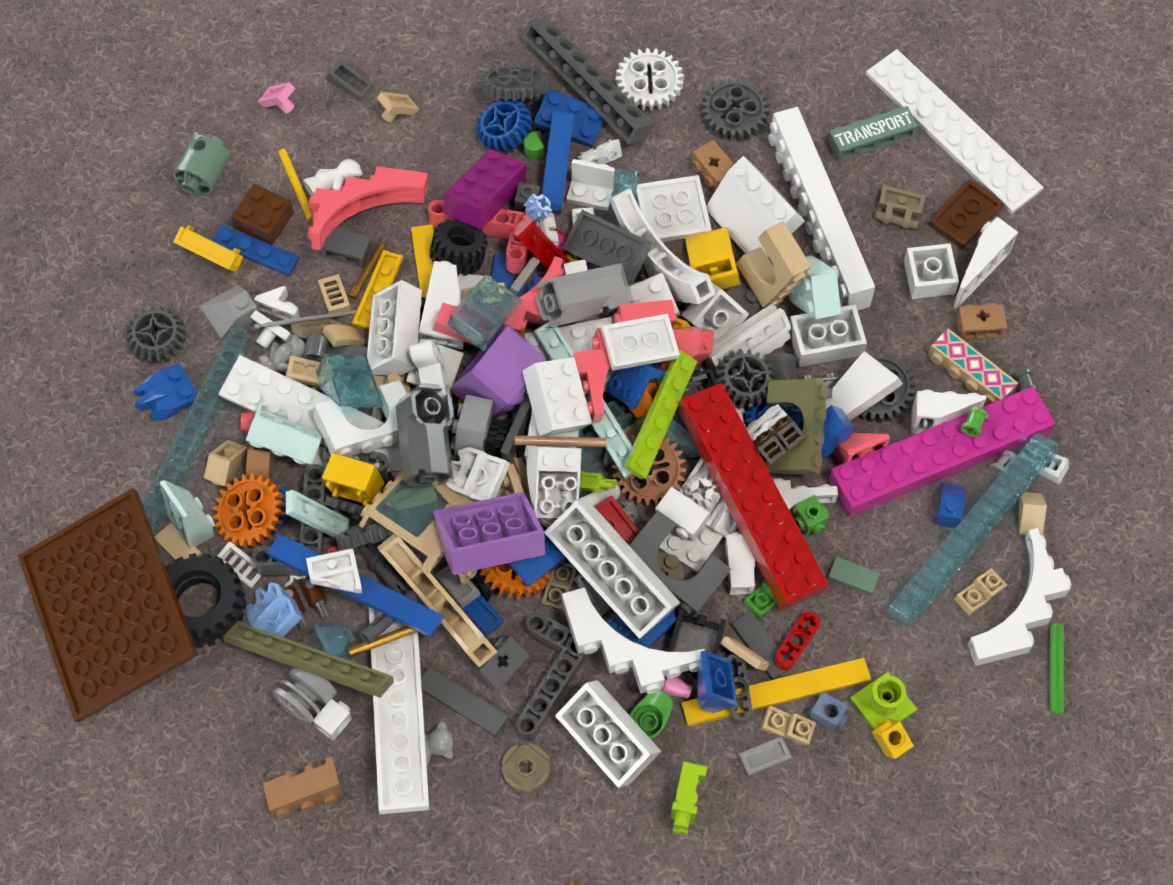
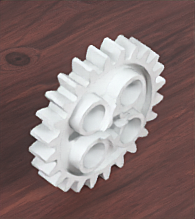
M647 48L646 53H642L639 49L638 55L631 52L630 59L624 57V63H619V69L616 70L617 88L633 101L636 106L642 105V110L646 106H649L651 111H653L654 106H657L660 110L662 104L668 107L669 100L675 102L676 96H680L681 89H683L684 74H682V67H678V61L672 62V55L667 58L665 57V51L658 54V50L655 49L653 53H650L649 48ZM647 65L651 66L652 94H649Z

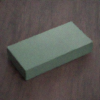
M836 557L828 579L872 596L880 573Z

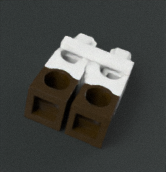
M778 404L770 407L758 420L752 421L746 428L752 441L769 464H772L787 452L778 441V437L789 450L805 438V435L796 423Z

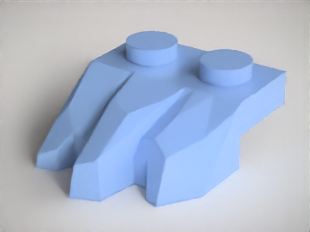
M272 582L268 585L267 592L262 588L255 590V604L246 606L247 619L250 626L284 637L302 618L295 600L281 586Z

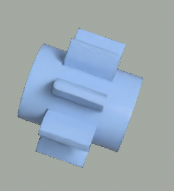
M532 194L528 201L524 203L526 215L533 221L538 218L544 221L548 214L552 212L549 199L542 194L538 197Z

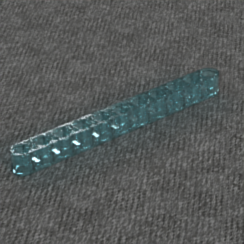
M234 328L229 332L142 503L147 516L151 512H157L155 516L147 517L154 536L157 535L166 517L163 497H157L162 492L160 482L165 480L181 487L224 401V398L219 397L218 394L239 355L246 357L251 344L248 333L243 328ZM238 340H244L241 343H235ZM230 358H234L233 361H231V362H226V360H228V359H230ZM219 377H225L221 381H216ZM209 396H215L214 399L207 400ZM200 415H206L202 419H197ZM190 434H196L193 438H187ZM187 453L184 457L177 458L179 454ZM170 473H177L174 477H167Z
M1039 432L1030 439L894 599L888 609V614L907 627L912 626L1055 457L1059 449L1058 442Z

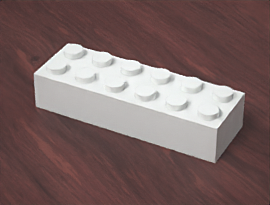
M586 497L576 500L544 532L639 639L648 634L680 604L678 599Z

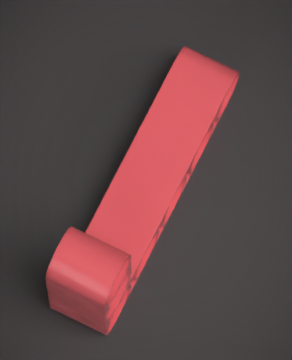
M434 200L429 204V224H432L433 228L438 227V224L444 223L445 220L454 219L444 214V200ZM501 209L482 228V232L488 237L509 240L506 250V269L510 273L519 274L527 264L530 250L510 229L524 219L523 216L526 213Z

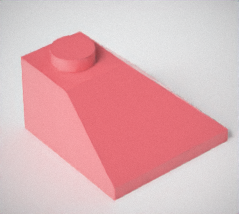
M698 327L672 328L678 350L681 349L697 361L695 368L712 353L714 330ZM671 360L662 361L661 368L667 371Z
M853 433L847 441L835 447L833 453L841 465L888 446L890 436L888 434Z

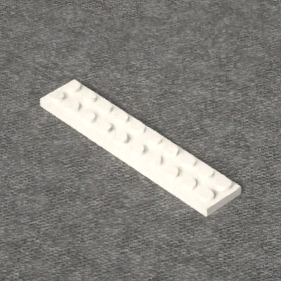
M898 49L866 71V76L900 108L908 106L916 123L991 195L1004 203L1003 206L1011 214L1043 191L1044 187Z
M241 355L237 358L218 394L219 397L253 413L256 412L260 402L266 405L264 410L274 415L280 412L284 414L283 419L293 423L298 421L317 431L319 429L313 418L315 404L333 399ZM338 401L345 418L353 426L359 429L372 430L384 424V422ZM322 437L320 444L325 446L326 444ZM399 442L389 447L383 446L373 450L387 456L388 470L392 473V477L396 476L399 470L402 469ZM359 454L351 457V459L362 461V457ZM366 457V463H368L369 457ZM377 460V462L374 463L376 468H379V466L382 465L381 460Z
M369 607V620L371 624L382 613ZM395 621L381 635L400 629L402 627H405L406 625L398 621ZM418 632L371 649L372 669L392 675L394 683L381 698L373 696L379 814L429 810Z

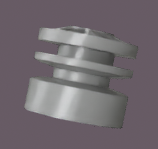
M293 667L289 672V676L294 683L282 680L280 686L283 689L275 687L272 695L288 714L307 725H311L314 720L311 714L317 716L320 713L315 702L326 706L337 695V691L326 678Z

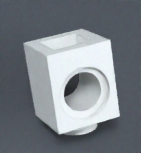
M331 699L314 718L315 728L334 741L352 720L349 712L350 708L341 701L337 703Z

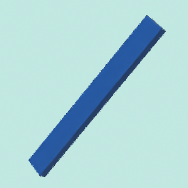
M280 534L267 552L268 557L308 577L310 576L306 558L321 555ZM359 574L362 593L332 588L430 638L433 637L444 619L442 614Z

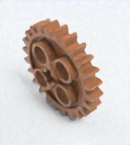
M634 434L631 435L633 441L631 443L632 446L634 445L637 438ZM670 436L663 440L660 449L664 451V459H654L652 464L657 465L669 462L670 465L655 468L652 470V474L648 473L645 487L640 488L635 484L636 476L634 474L625 479L617 465H612L613 468L618 469V472L613 474V477H620L617 486H624L621 491L622 494L627 491L630 492L629 500L637 496L638 504L643 498L646 505H649L651 499L658 505L659 498L663 499L671 487L681 489L678 480H685V477L680 475V472L687 471V468L681 467V464L686 462V459H679V455H681L683 450H675L677 442L672 445L669 444ZM659 471H666L669 474V481L666 483L660 482L657 479V473Z

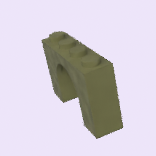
M816 378L769 381L767 403L773 406L778 404L780 408L799 407L804 417L802 433L805 435V438L790 450L784 447L787 452L772 464H769L762 455V460L770 474H820L828 383Z

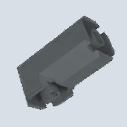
M421 383L402 397L395 406L403 482H407L409 487L428 488L432 487L431 482L438 481V485H443L453 479L447 423L454 417L452 399L448 394L444 395L441 392L443 389L436 384Z

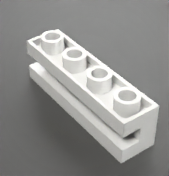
M770 304L715 340L712 353L704 360L708 369H712L715 373L718 370V364L722 362L725 355L729 357L730 352L734 351L737 354L738 350L742 349L744 354H746L747 350L751 349V354L753 355L791 330L792 327L785 311L781 308L777 310L775 305Z

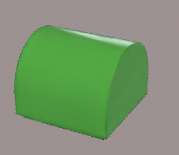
M535 131L529 133L524 138V154L526 158L532 161L540 160L545 156V147Z

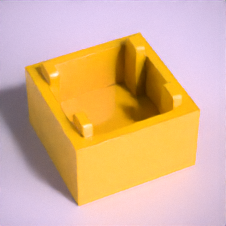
M332 453L322 476L333 498H338L339 496L362 503L364 507L367 504L372 505L373 499L382 491L385 483L375 465Z

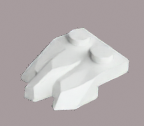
M471 447L458 450L460 461H452L453 479L445 485L476 501L495 498L510 463Z

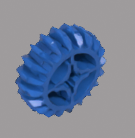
M501 98L497 103L492 101L490 107L485 106L486 111L480 112L482 118L477 119L478 125L476 126L477 135L482 144L499 153H502L503 150L509 153L510 148L516 149L517 144H523V139L528 136L527 132L532 131L531 124L533 123L531 113L526 105L519 100L513 101L508 99L505 101Z

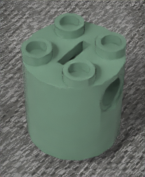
M198 132L193 134L172 173L173 178L183 191L192 195L201 194L206 196L211 194L231 156L223 146L224 141L215 136L210 138Z

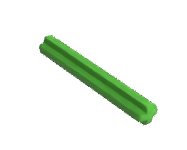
M1053 623L1050 626V713L1061 715L1064 712V626Z

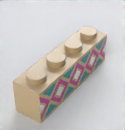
M949 328L931 345L928 355L932 362L946 368L952 378L960 379L964 382L970 392L986 396L985 403L987 405L1011 396L1015 392L1018 385L1017 381Z

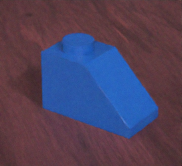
M942 482L935 525L958 529L963 515L965 487Z

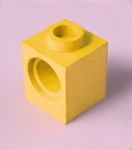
M885 719L878 723V728L871 732L884 755L892 759H896L914 746L900 721ZM893 731L894 739L892 742H889V734Z

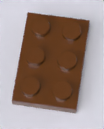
M968 179L930 219L928 225L963 250L982 230L983 226L1000 211L1004 203L971 179Z

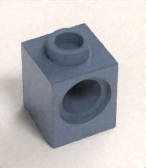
M822 692L809 718L835 732L838 726L840 728L844 726L849 716L845 714L848 706ZM833 710L836 713V717H828L824 711Z

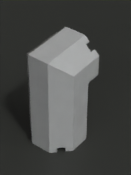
M622 263L545 279L538 284L537 289H541V293L536 295L540 316L544 321H550L548 324L550 327L586 319L595 320L612 316L617 312L619 305L634 303Z

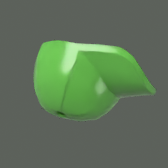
M663 691L648 694L633 709L630 717L650 739H653L666 726L673 708V700Z

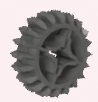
M151 305L150 311L142 309L143 314L135 313L134 317L136 320H129L130 326L126 327L127 335L125 337L128 343L127 346L135 357L139 356L143 362L148 359V362L151 364L154 362V359H157L158 363L161 364L163 357L170 361V354L177 356L178 352L176 349L183 350L182 343L186 342L185 335L187 331L184 327V321L179 317V314L173 313L170 308L164 311L161 305L158 310H155ZM158 322H163L170 326L160 325ZM141 342H145V344H147V343L153 344L154 347L146 346V345L142 344Z
M739 349L737 354L732 351L729 357L725 355L722 362L717 366L718 370L715 372V377L718 378L716 379L717 384L722 382L733 405L736 402L739 403L740 409L743 408L744 404H747V407L750 409L753 407V403L756 406H760L762 401H767L768 383L770 380H774L773 378L776 375L774 371H770L773 367L772 364H765L767 357L760 359V353L756 352L755 355H752L751 349H748L746 354H744L742 349ZM739 365L738 372L728 376V371ZM762 382V387L752 392L753 385Z

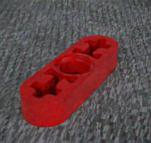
M803 613L774 656V663L779 669L789 670L794 666L820 627V619L815 613ZM811 620L812 625L806 632L802 630L806 622ZM791 637H800L803 640V645L797 646L793 644ZM789 649L792 653L785 662L782 658Z

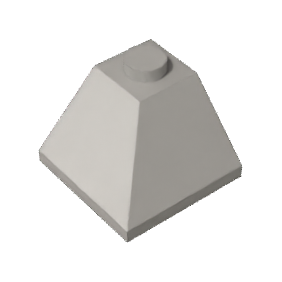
M239 285L200 305L201 310L221 340L254 322L251 315L255 310L258 311L257 306L247 291Z

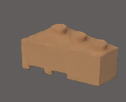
M333 757L326 758V764L313 768V765H308L304 767L305 772L292 775L290 772L264 782L265 795L272 817L284 818L291 815V811L298 809L309 811L315 808V804L324 802L325 805H330L338 802L340 797H344Z

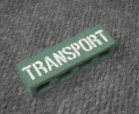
M908 106L897 107L890 112L875 114L871 118L862 121L857 120L850 125L834 128L829 132L828 143L839 162L915 137L918 125Z

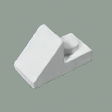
M286 286L257 295L254 299L258 310L284 320L300 318L296 305L291 302H285L288 296Z

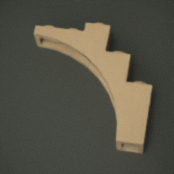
M392 534L377 547L429 609L443 615L444 619L441 623L478 667H481L497 653L492 644L432 573H427L421 569L423 563L399 536Z

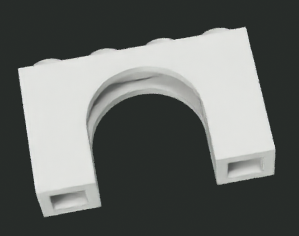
M400 380L380 385L378 388L377 400L387 421L376 429L364 430L350 424L345 418L337 399L315 404L313 418L331 455L334 453L351 458L353 455L369 453L376 448L389 447L399 442L395 406L407 394Z

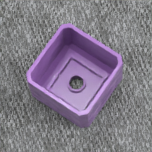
M506 325L492 338L491 343L487 342L484 349L481 348L451 386L450 390L462 401H465L466 395L493 400L492 421L493 418L497 419L506 411H511L515 405L520 404L527 390L522 371L534 363L545 362V356L510 325Z

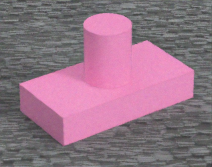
M290 82L271 86L259 99L258 103L264 108L277 105L287 114L295 106L288 99L295 87Z

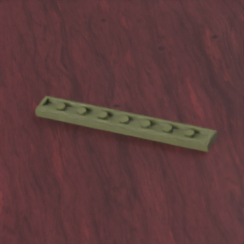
M238 621L223 635L225 643L379 698L394 683L392 675Z

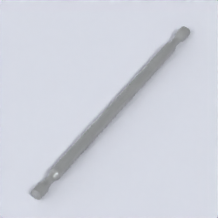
M357 310L254 324V329L346 316L348 314L353 315L356 314Z

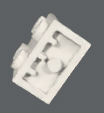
M573 159L572 181L566 202L608 211L610 206L609 199L612 198L614 192L615 168L606 164L599 165L586 160Z

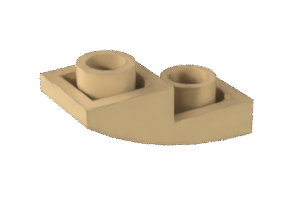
M326 325L322 331L333 347L343 345L355 347L368 346V343L357 329L351 326Z
M991 568L976 578L970 586L958 593L954 600L971 616L1000 593L1007 584Z
M770 705L766 708L759 729L804 745H809L816 722L796 713L788 714Z

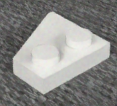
M353 548L306 558L312 584L362 593Z

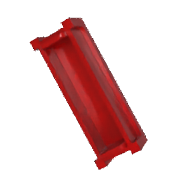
M526 214L523 216L524 219L510 229L547 269L550 268L555 256L563 259L565 263L570 262L565 254Z

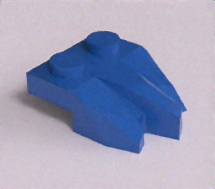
M181 364L159 370L134 390L137 395L143 396L136 402L135 407L140 411L152 409L150 419L165 420L177 415L179 410L198 404L200 401L199 395Z

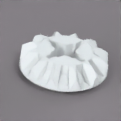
M708 473L697 474L693 478H689L685 486V496L704 509L713 507L721 497L717 485ZM701 483L705 489L709 488V490L705 491L706 499L700 493H696L699 491Z

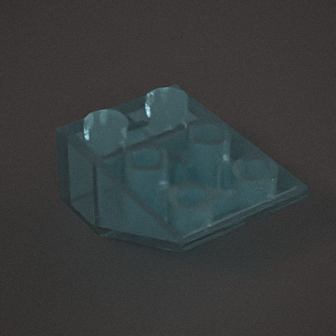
M485 275L453 311L447 326L485 351L523 300L488 275Z
M323 355L316 374L321 390L339 407L383 408L367 356Z

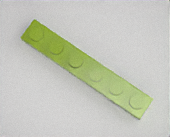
M681 349L679 350V358L671 360L624 465L625 469L640 479L647 478L697 364L695 359Z

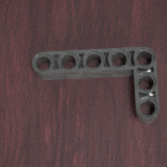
M312 464L306 468L304 473L303 495L310 499L318 497L319 499L314 501L326 507L324 503L327 496V487L322 479L325 469L319 464ZM314 477H320L318 480H312ZM301 521L300 544L323 555L324 532ZM311 538L317 539L314 542H308V540ZM261 546L253 551L252 560L254 567L260 575L306 576L268 557L267 552L271 546ZM262 559H268L265 563L259 562Z
M534 612L527 617V633L531 638L559 653V655L517 720V734L525 741H531L538 735L588 655L584 654V652L578 654L571 650L575 643L569 628L539 612ZM541 623L543 627L535 630L531 625ZM555 634H559L563 637V639L560 641H554L551 639V637ZM567 665L571 670L569 672H561L559 668ZM552 684L559 687L555 692H550L546 688ZM538 704H543L546 706V709L538 712L534 707ZM524 724H531L534 728L532 731L525 732L521 727Z

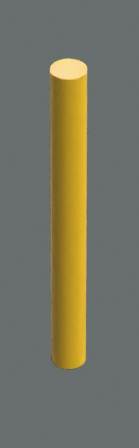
M280 149L278 154L307 222L313 220L312 209H309V202L286 149Z

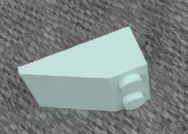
M161 481L160 486L166 515L188 547H196L214 537V521L209 514L205 515L203 513V506L197 497L193 498L188 490L168 481Z

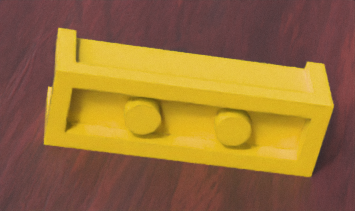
M190 225L187 228L180 227L174 243L234 272L238 270L244 256L239 254V249L234 248L232 251L193 232L194 227Z

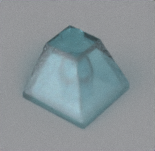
M342 621L314 624L316 637L323 652L349 660L350 653L348 648L353 646L352 640L355 639L350 627L345 628Z

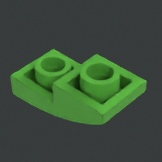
M766 580L762 582L756 591L745 598L743 605L749 611L751 610L758 620L777 604Z

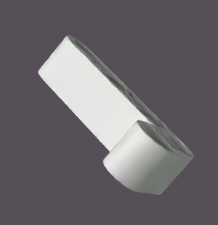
M431 339L410 345L411 358L419 370L421 383L439 385L443 389L441 392L444 395L448 394L451 398L444 359L437 344ZM455 415L447 423L448 431L453 430Z

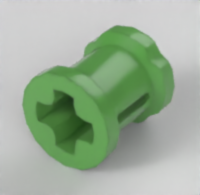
M970 407L968 410L969 416L966 423L962 424L961 430L969 436L979 437L982 432L981 426L989 415L979 407Z

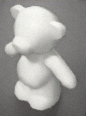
M346 159L338 165L337 169H320L315 176L306 178L303 182L309 195L314 196L316 188L340 191V187L343 185V182L345 183L347 177L359 178L362 175V171L356 161Z

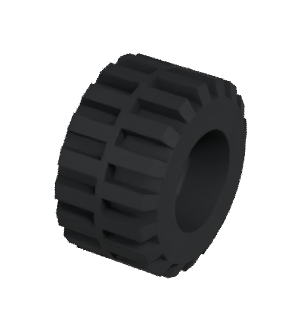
M448 219L444 223H439L438 227L434 229L429 251L432 263L434 264V261H447L456 265L457 276L459 274L466 276L468 273H475L483 264L488 244L487 235L482 232L483 229L480 230L457 219Z

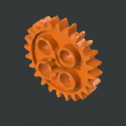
M251 473L249 478L243 474L241 481L236 477L234 478V485L226 483L227 491L220 490L223 496L222 498H215L219 506H215L212 509L218 512V514L212 516V519L218 521L214 527L220 529L218 534L224 537L226 542L230 541L236 547L240 545L244 549L247 548L248 544L255 548L256 541L263 545L264 537L271 540L270 532H278L275 525L283 523L278 518L285 515V512L280 510V508L284 507L286 503L280 500L284 495L278 492L280 488L273 484V481L266 479L262 475L257 477ZM261 494L260 499L256 501L257 496ZM240 499L239 503L235 506L236 501ZM263 516L262 521L258 523L259 518ZM242 521L241 525L236 528L237 524Z
M509 563L482 568L480 576H486L484 583H493L491 590L498 587L500 589L499 595L506 591L508 592V598H511L512 594L515 593L517 598L520 599L522 593L529 598L531 592L537 595L540 589L543 590L551 578L552 571L529 587L516 572L514 580L511 579L513 568Z

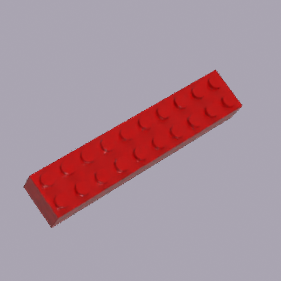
M722 382L681 399L677 411L781 611L823 593L829 584Z

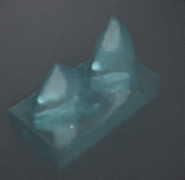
M616 169L611 198L626 189L631 190L635 198L640 174L636 170ZM610 203L609 211L615 213Z

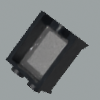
M680 608L668 652H690L705 649V651L717 655L726 620L721 619L720 624L707 621L706 615L698 614L697 618L684 615L685 609ZM684 671L691 673L693 678L698 679V671Z

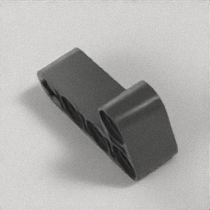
M311 334L307 337L304 359L335 365L333 375H368L365 373L368 347L329 346L327 338L322 335Z

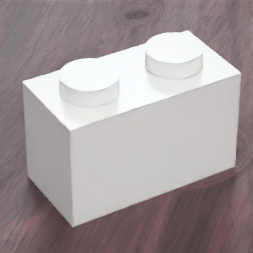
M673 487L669 489L655 508L656 512L659 510L676 524L677 534L684 539L689 537L693 541L710 519L708 511Z

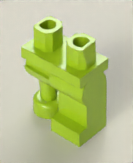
M683 762L676 800L673 802L670 820H675L672 831L674 834L687 836L689 824L694 825L698 808L696 807L698 800L696 787L700 784V781L705 782L706 766Z

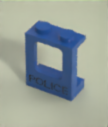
M672 610L648 635L640 639L617 613L606 623L628 640L650 648L671 627L675 628L677 615Z

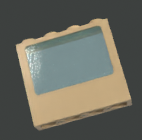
M400 469L394 478L395 481L390 480L385 486L383 493L379 492L375 496L372 505L367 504L360 514L363 519L359 527L363 529L371 519H374L428 557L421 569L430 573L445 556L433 516V510L452 506L433 485L428 488L409 487L407 482H403L402 469Z

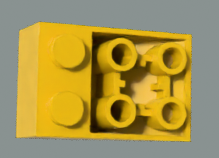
M727 227L685 238L691 268L708 274L711 282L721 289L741 285Z

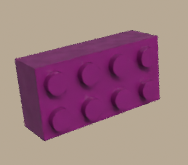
M489 149L444 193V214L481 230L516 195L518 184H526L527 163Z

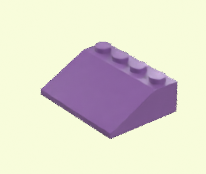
M524 492L433 510V516L446 560L453 575L545 555L544 531Z

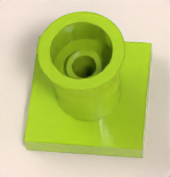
M886 672L850 697V701L873 730L878 728L877 724L885 719L902 722L917 711L916 706L906 695V688L899 678L890 675L889 672Z

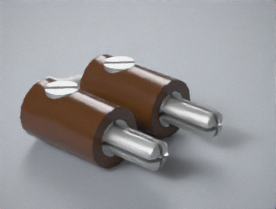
M289 576L290 581L285 584L283 589L295 600L301 612L302 623L300 620L298 622L300 629H304L308 625L303 616L306 609L295 586L290 585L294 578L297 580L303 579L300 585L311 608L317 607L322 619H325L323 611L326 618L329 617V613L324 605L327 602V598L321 586L312 584L310 577Z

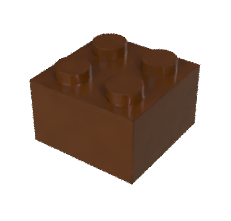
M253 184L231 218L234 229L273 245L294 214L291 200Z

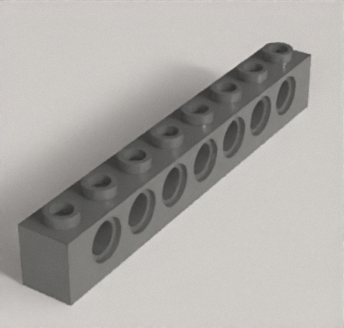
M547 17L531 19L522 37L628 144L645 141L654 123Z

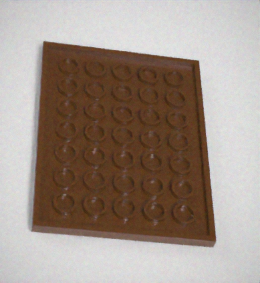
M133 488L18 555L74 721L81 722L198 656L137 490Z

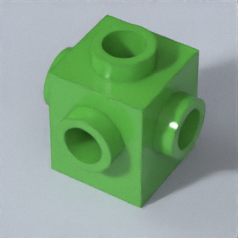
M815 495L795 504L792 511L798 528L806 536L811 533L816 535L826 528L829 513L825 505H821Z

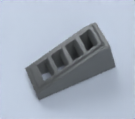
M341 59L328 72L326 77L328 82L359 100H362L373 87L370 81ZM340 72H343L344 74L340 78L338 75ZM347 76L351 77L348 82L344 81ZM354 80L358 81L354 87L351 86ZM361 84L365 85L361 92L357 91Z

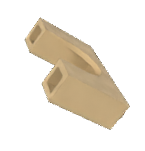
M784 221L766 229L758 238L771 259L773 266L761 247L743 255L736 263L763 308L770 304L775 306L780 304L783 298L791 293L790 290L799 285L798 282L807 277L805 273L811 268L810 263Z

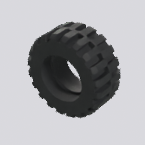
M196 553L189 554L187 559H183L181 556L176 559L177 563L173 566L169 563L166 569L178 601L186 589L201 583L214 585L221 593L217 606L211 612L199 617L184 615L195 647L202 648L203 643L206 642L209 647L216 645L215 640L218 638L224 641L223 635L237 621L242 622L244 617L243 609H246V595L238 574L229 563H224L222 558L215 556L212 559L211 555L207 553H202V557H198Z

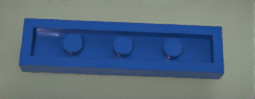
M221 225L212 240L232 251L234 248L240 250L239 254L244 256L245 259L289 277L300 260L299 256L224 225Z

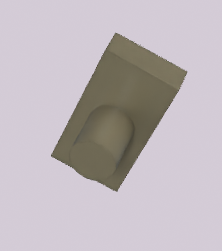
M331 318L291 324V333L302 338H307L311 334L323 336L324 326L342 325V323Z

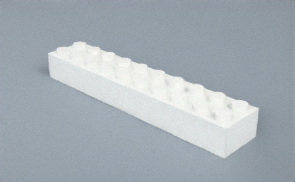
M795 107L774 113L773 120L770 123L769 143L771 147L775 146L776 160L778 164H782L784 167V179L786 182L789 181L792 186L790 187L792 198L797 199L799 203L798 212L802 217H805V228L808 235L812 234L815 252L820 253L822 258L820 261L837 271L840 306L856 304L857 311L868 308L871 305L875 285L799 108Z

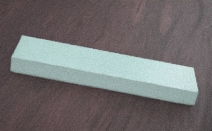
M294 490L286 492L287 515L334 538L349 528V519Z

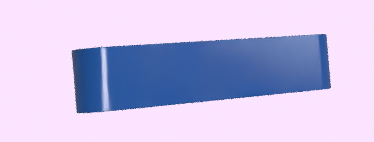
M553 110L541 194L549 199L552 212L561 213L574 113Z

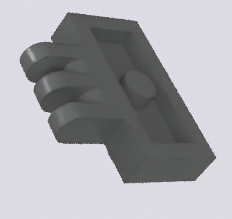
M326 496L324 505L329 506L331 510L343 515L344 511L352 513L351 518L362 521L363 517L360 514L365 507Z

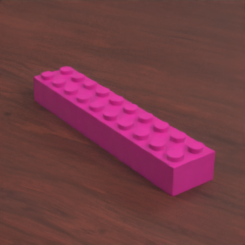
M1033 386L981 407L989 416L981 426L982 432L979 437L969 436L961 430L962 424L966 423L969 416L967 413L831 469L829 481L832 486H837L838 498L848 517H851L999 456L1005 449L1011 451L1050 435L1056 423Z

